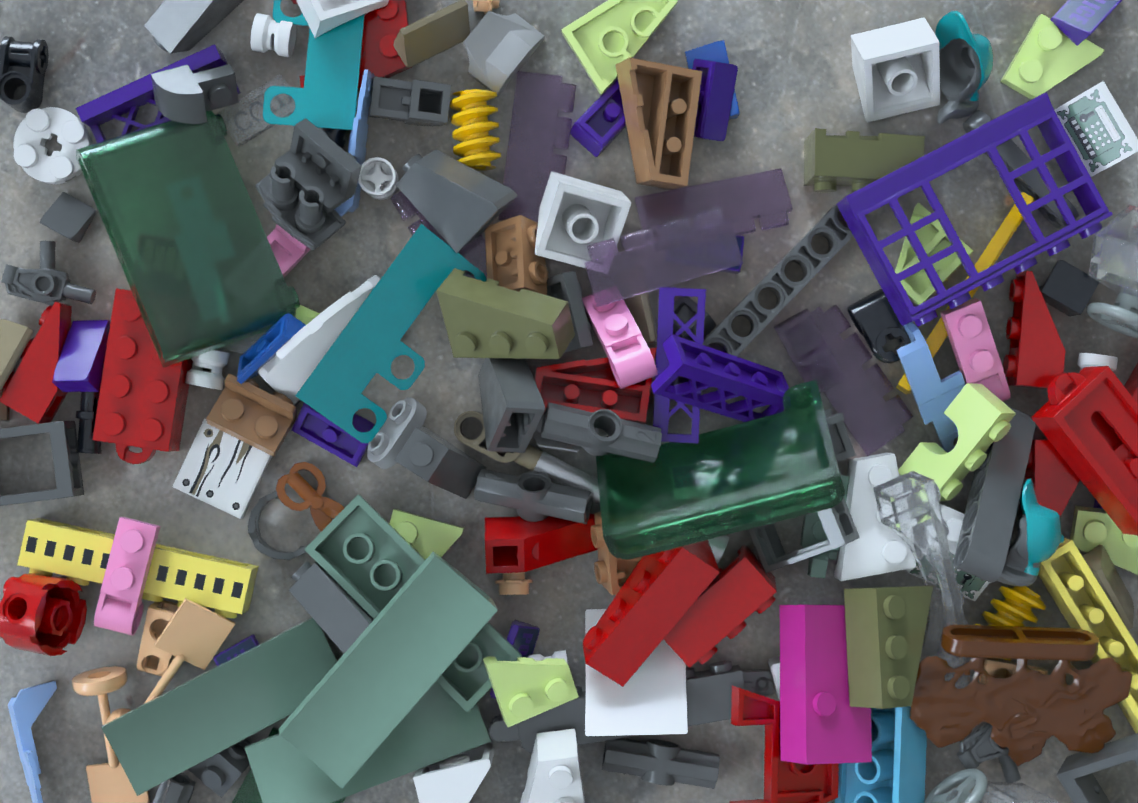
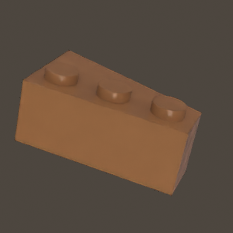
M629 57L616 64V71L636 183L669 190L685 187L688 185L702 71Z

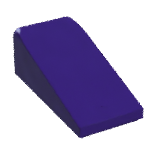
M618 79L585 111L570 130L571 136L595 157H598L626 127Z
M77 320L72 322L57 362L52 382L62 392H99L110 329L109 320Z

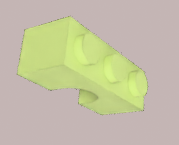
M967 383L944 411V414L957 427L958 441L956 446L950 452H946L936 442H920L898 470L899 474L929 502L953 499L963 488L961 481L969 471H975L986 460L987 454L985 452L990 445L1001 440L1011 428L1009 422L1016 413L983 384Z

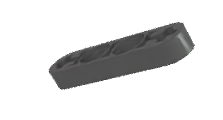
M976 110L962 126L965 132L968 133L993 119L983 111ZM1011 139L996 147L1009 173L1031 162L1027 155ZM1036 168L1013 179L1018 189L1033 197L1034 201L1049 194ZM1062 195L1076 220L1079 217L1078 211L1073 206V204L1064 195ZM1054 200L1038 208L1041 214L1056 228L1062 229L1067 226Z

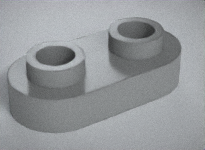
M411 397L396 402L392 406L389 417L373 440L368 443V459L381 469H388L397 463L395 458L414 429L422 427L427 416L425 406Z

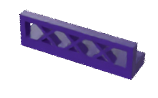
M214 44L153 73L188 65L194 74L228 65L222 51ZM151 74L76 108L82 123L90 127L101 153L105 156L177 123L164 117L160 111H158L153 123L143 125L135 122L139 107L147 103L156 106ZM237 85V92L240 94L241 92ZM130 112L128 118H124L121 116L123 114ZM113 119L124 122L125 126L121 137L107 143L100 125ZM132 126L140 128L131 132Z
M659 287L656 350L658 375L655 376V379L670 365L662 344L673 334L674 319L681 328L673 335L679 336L685 330L696 343L703 345L706 289ZM675 296L698 297L697 313L686 323L674 312ZM697 319L695 335L688 327ZM654 394L653 426L661 428V442L699 443L700 408L692 406L691 411L685 403L676 401L677 405L669 411L670 399ZM680 408L692 419L691 434L668 433L669 418Z
M673 334L662 344L670 365L651 384L652 391L656 395L762 428H766L795 401L783 372ZM678 376L689 379L688 382L674 386L670 385ZM710 387L718 389L703 395L697 393V391ZM735 397H745L744 400L730 404L725 402V400ZM770 405L762 413L753 411L755 408Z

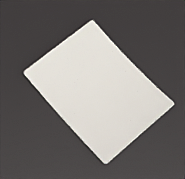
M587 609L585 611V635L590 628L598 623L606 609ZM664 639L623 687L586 664V736L687 734L686 664Z

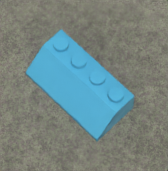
M911 706L886 709L871 708L872 762L839 763L838 798L835 799V803H924L927 736L925 730L917 727L914 721L910 719Z

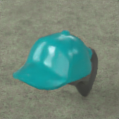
M951 11L939 20L935 30V35L939 40L940 89L949 100L938 111V124H942L949 119H960L970 116L977 110L979 106V89L986 83L993 68V50L990 41L983 35L972 34L964 16L959 11Z
M1032 478L1027 479L1023 483L1020 495V507L1023 515L1016 524L1018 534L1009 546L1005 566L1001 575L996 580L1012 586L1023 587L1033 584L1039 574L1041 562L1049 559L1056 552L1059 544L1064 541V536L1061 534L1060 515L1056 511L1038 504Z

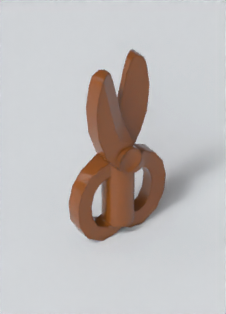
M307 462L295 463L290 469L289 474L282 476L277 481L276 492L280 501L291 510L302 511L310 507L314 523L321 532L332 521L331 518L334 519L345 508L340 503L322 496L326 488L325 478L322 472L313 464ZM305 470L310 472L317 480V489L315 490L298 471ZM286 483L290 485L304 502L296 503L286 495L284 489Z

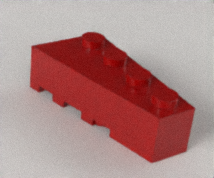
M671 514L598 623L586 633L583 639V650L587 665L622 687L628 682L720 573L706 536Z

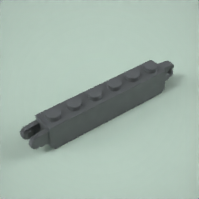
M731 661L709 664L710 670L698 672L694 671V667H686L687 726L731 719L732 686L765 697L774 694V686L769 669L741 670L739 665L732 666ZM576 686L579 697L511 727H507L502 715L499 714V716H495L491 720V726L489 727L490 738L492 737L493 741L496 740L497 743L501 741L502 743L503 740L506 742L521 740L522 748L530 754L533 751L536 734L542 732L575 728L577 746L636 735L586 736V691H582L580 686Z

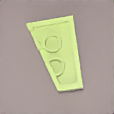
M608 0L561 29V33L600 95L618 77L616 64L629 57L633 58L676 7L678 0Z
M1075 506L1070 539L1073 540L1076 547L1088 553L1098 545H1102L1114 565L1138 575V536L1123 534L1104 509Z

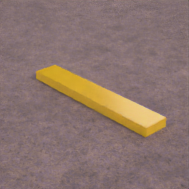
M1025 192L1021 193L1027 205L1034 202L1033 197ZM1016 204L1013 205L974 267L978 273L995 264L1023 221V217ZM980 286L969 291L971 298H973ZM942 317L926 339L932 358H934L948 336ZM904 373L896 388L907 395L912 391Z

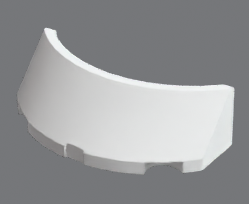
M374 275L356 290L348 292L292 336L276 352L277 355L260 368L258 371L260 376L276 392L285 395L293 402V405H296L300 399L295 395L381 278Z

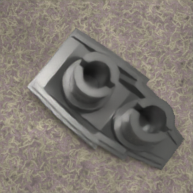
M287 162L276 163L277 167L273 166L270 174L258 182L255 188L265 201L263 206L272 214V221L314 251L342 228L346 221L335 210L330 213L323 210L324 193L320 188L306 186L304 193L295 186L296 170L294 166Z

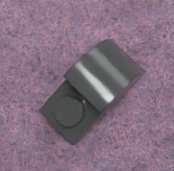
M230 64L194 74L188 65L151 74L156 106L165 117L178 123H206L207 111L239 103L236 76Z
M374 76L369 117L403 121L405 124L417 126L446 125L448 123L452 85L415 79L409 82Z

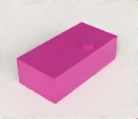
M779 605L781 761L800 764L872 762L871 708L850 707L845 605Z

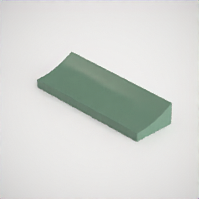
M359 494L304 549L373 619L376 618L426 560ZM489 622L486 623L436 681L466 712L472 710L492 688L483 658L492 656L497 661H517L518 657L523 656Z
M433 551L279 728L280 736L299 749L340 788H343L498 611L492 598Z
M311 617L104 724L101 729L138 796L291 715L336 664L337 660L321 627Z
M435 682L343 788H340L321 768L294 745L280 736V734L245 746V751L262 803H332L491 742L477 704L472 710L466 712Z

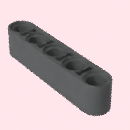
M1010 406L1008 407L1016 415L1009 422L1011 424L1009 432L1001 440L990 445L985 452L987 454L986 460L974 472L954 557V567L990 583L995 582L999 578L1005 566L1036 427L1035 422L1031 419V415Z

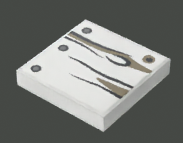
M204 418L172 487L242 519L272 456L207 424L206 418Z

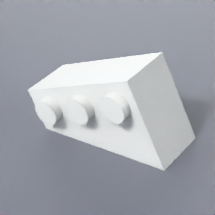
M881 453L849 459L847 476L850 477L846 504L860 538L840 547L834 577L839 581H846L915 568L916 562L895 454Z
M575 728L536 734L527 772L528 778L520 803H585Z

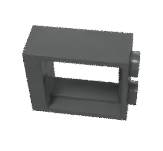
M58 421L0 429V439L50 433L57 489L0 496V506L84 495L80 456L76 452L78 440L75 421Z
M832 466L738 501L741 521L749 529L754 542L755 557L763 565L765 573L841 547L860 538ZM807 485L828 539L785 554L765 501Z
M1138 733L1106 743L1105 747L1097 753L1079 752L1066 757L1056 776L1073 803H1110L1093 773L1134 760L1138 766Z

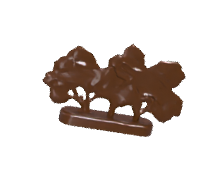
M949 625L942 629V649L953 656L972 659L955 669L950 667L946 660L937 656L926 657L919 663L910 719L914 721L917 727L925 730L927 738L938 748H943L965 739L981 722L989 723L993 726L991 739L1000 747H1007L1009 749L1008 755L1017 766L1041 755L1046 740L1051 736H1055L1060 742L1064 743L1069 751L1093 754L1102 750L1105 747V743L1112 740L1116 735L1111 719L1103 714V711L1128 698L1132 673L1122 671L1120 664L1116 663L1112 657L1103 658L1088 669L1077 670L1070 661L1091 660L1098 652V636L1086 630L1050 627ZM985 659H1017L1016 672L1007 678H995L984 669ZM1028 659L1059 660V663L1049 675H1043L1027 666ZM971 670L975 671L973 680L965 688L958 689L955 687V683L963 673L964 675H970ZM954 672V677L949 682L945 681V675ZM1066 673L1073 675L1074 681L1071 685L1066 684ZM980 674L985 675L987 679L986 684L978 681Z

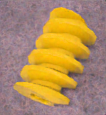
M481 89L454 92L453 95L457 96V98L450 101V108L458 113L451 117V123L460 128L452 132V138L462 143L453 147V153L463 157L457 161L476 171L495 169L496 167L491 165V161L501 158V153L491 151L490 146L499 143L500 138L489 135V131L498 128L499 123L488 120V116L497 113L498 107L487 105V101L496 98L497 92Z
M1001 586L999 591L1005 600L993 598L990 603L996 609V614L984 611L982 616L987 621L988 626L1026 627L1023 624L1024 620L1034 623L1038 621V618L1032 612V608L1045 610L1047 606L1041 600V596L1027 586H1014L1013 588Z

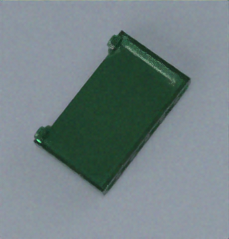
M212 110L206 111V123L188 124L170 120L76 149V159L163 368L267 331L285 314L290 313L295 317L296 308L300 307L299 298L294 287H288L225 140L224 136H227L225 122L220 114L215 115Z
M817 380L801 383L789 388L784 393L782 399L785 412L699 434V443L669 442L661 444L654 463L613 453L596 456L602 531L609 552L619 559H634L830 509L838 505L845 496V490Z

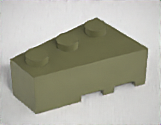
M815 128L804 141V186H814V192L822 193L836 192L837 186H852V192H855L924 156L925 136L880 133L878 136H860V131H846V136L826 135V129Z
M455 268L436 290L454 358L560 359L575 336L568 301L523 288L520 292L499 286V281L489 278L485 282L465 276L466 271Z
M933 586L844 589L850 707L886 709L912 706Z

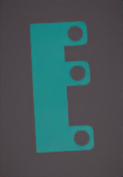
M274 0L273 19L277 23L287 21L293 22V25L309 26L303 13L297 17H288L281 11L280 3L282 0ZM365 14L347 21L317 38L314 37L311 29H309L304 88L270 86L267 88L264 94L262 114L265 122L295 126V124L306 118L317 128L353 129ZM287 94L294 99L295 110L290 116L278 117L272 113L270 103L276 95Z
M420 224L295 396L361 443L371 442L386 422L387 414L381 407L361 394L376 373L400 390L409 389L425 368V360L401 342V338L454 268L469 271L474 275L475 279L484 282L486 281L485 274L462 255L456 253L448 244L424 225ZM400 355L409 356L415 365L413 374L407 379H398L391 372L393 360ZM362 408L372 410L376 416V424L368 432H359L352 424L353 415Z

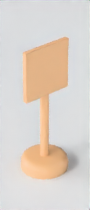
M185 598L154 644L156 648L175 656V658L145 703L162 695L184 661L205 670L235 626V622ZM119 708L114 710L106 723L131 711V709Z
M124 667L97 668L80 673L72 679L73 689L77 694L82 696L98 695L102 725L106 724L111 714L107 693L116 691L126 684L127 672ZM104 734L109 763L86 766L92 803H150L148 791L138 796L136 795L121 763L118 762V758Z

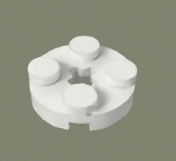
M57 107L36 108L27 113L26 118L22 120L15 132L13 142L14 159L34 179L47 184H62L74 176L78 177L86 170L92 158L93 142L87 128L84 126L85 124L71 112ZM53 136H58L57 142L62 145L61 151H53L52 155L48 156V149L45 147V143L47 140H51Z

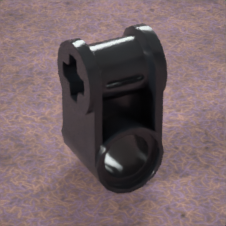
M5 36L1 41L0 99L18 112L28 113L41 105L49 57L48 46L45 40L37 39L35 43L15 41L13 37ZM21 85H26L25 95L18 100H14L15 90Z
M879 289L848 306L847 311L859 333L864 337L875 358L883 363L899 361L896 350L911 342L883 290ZM885 336L889 340L896 339L899 345L895 348L896 355L892 351L885 352L882 346L887 343Z

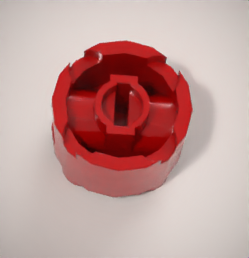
M34 573L8 578L4 584V595L0 602V638H3L7 645L15 649L48 656L64 654L67 650H63V648L67 644L74 645L80 638L86 621L87 605L86 600L79 597L78 591L83 592L80 585L69 579Z

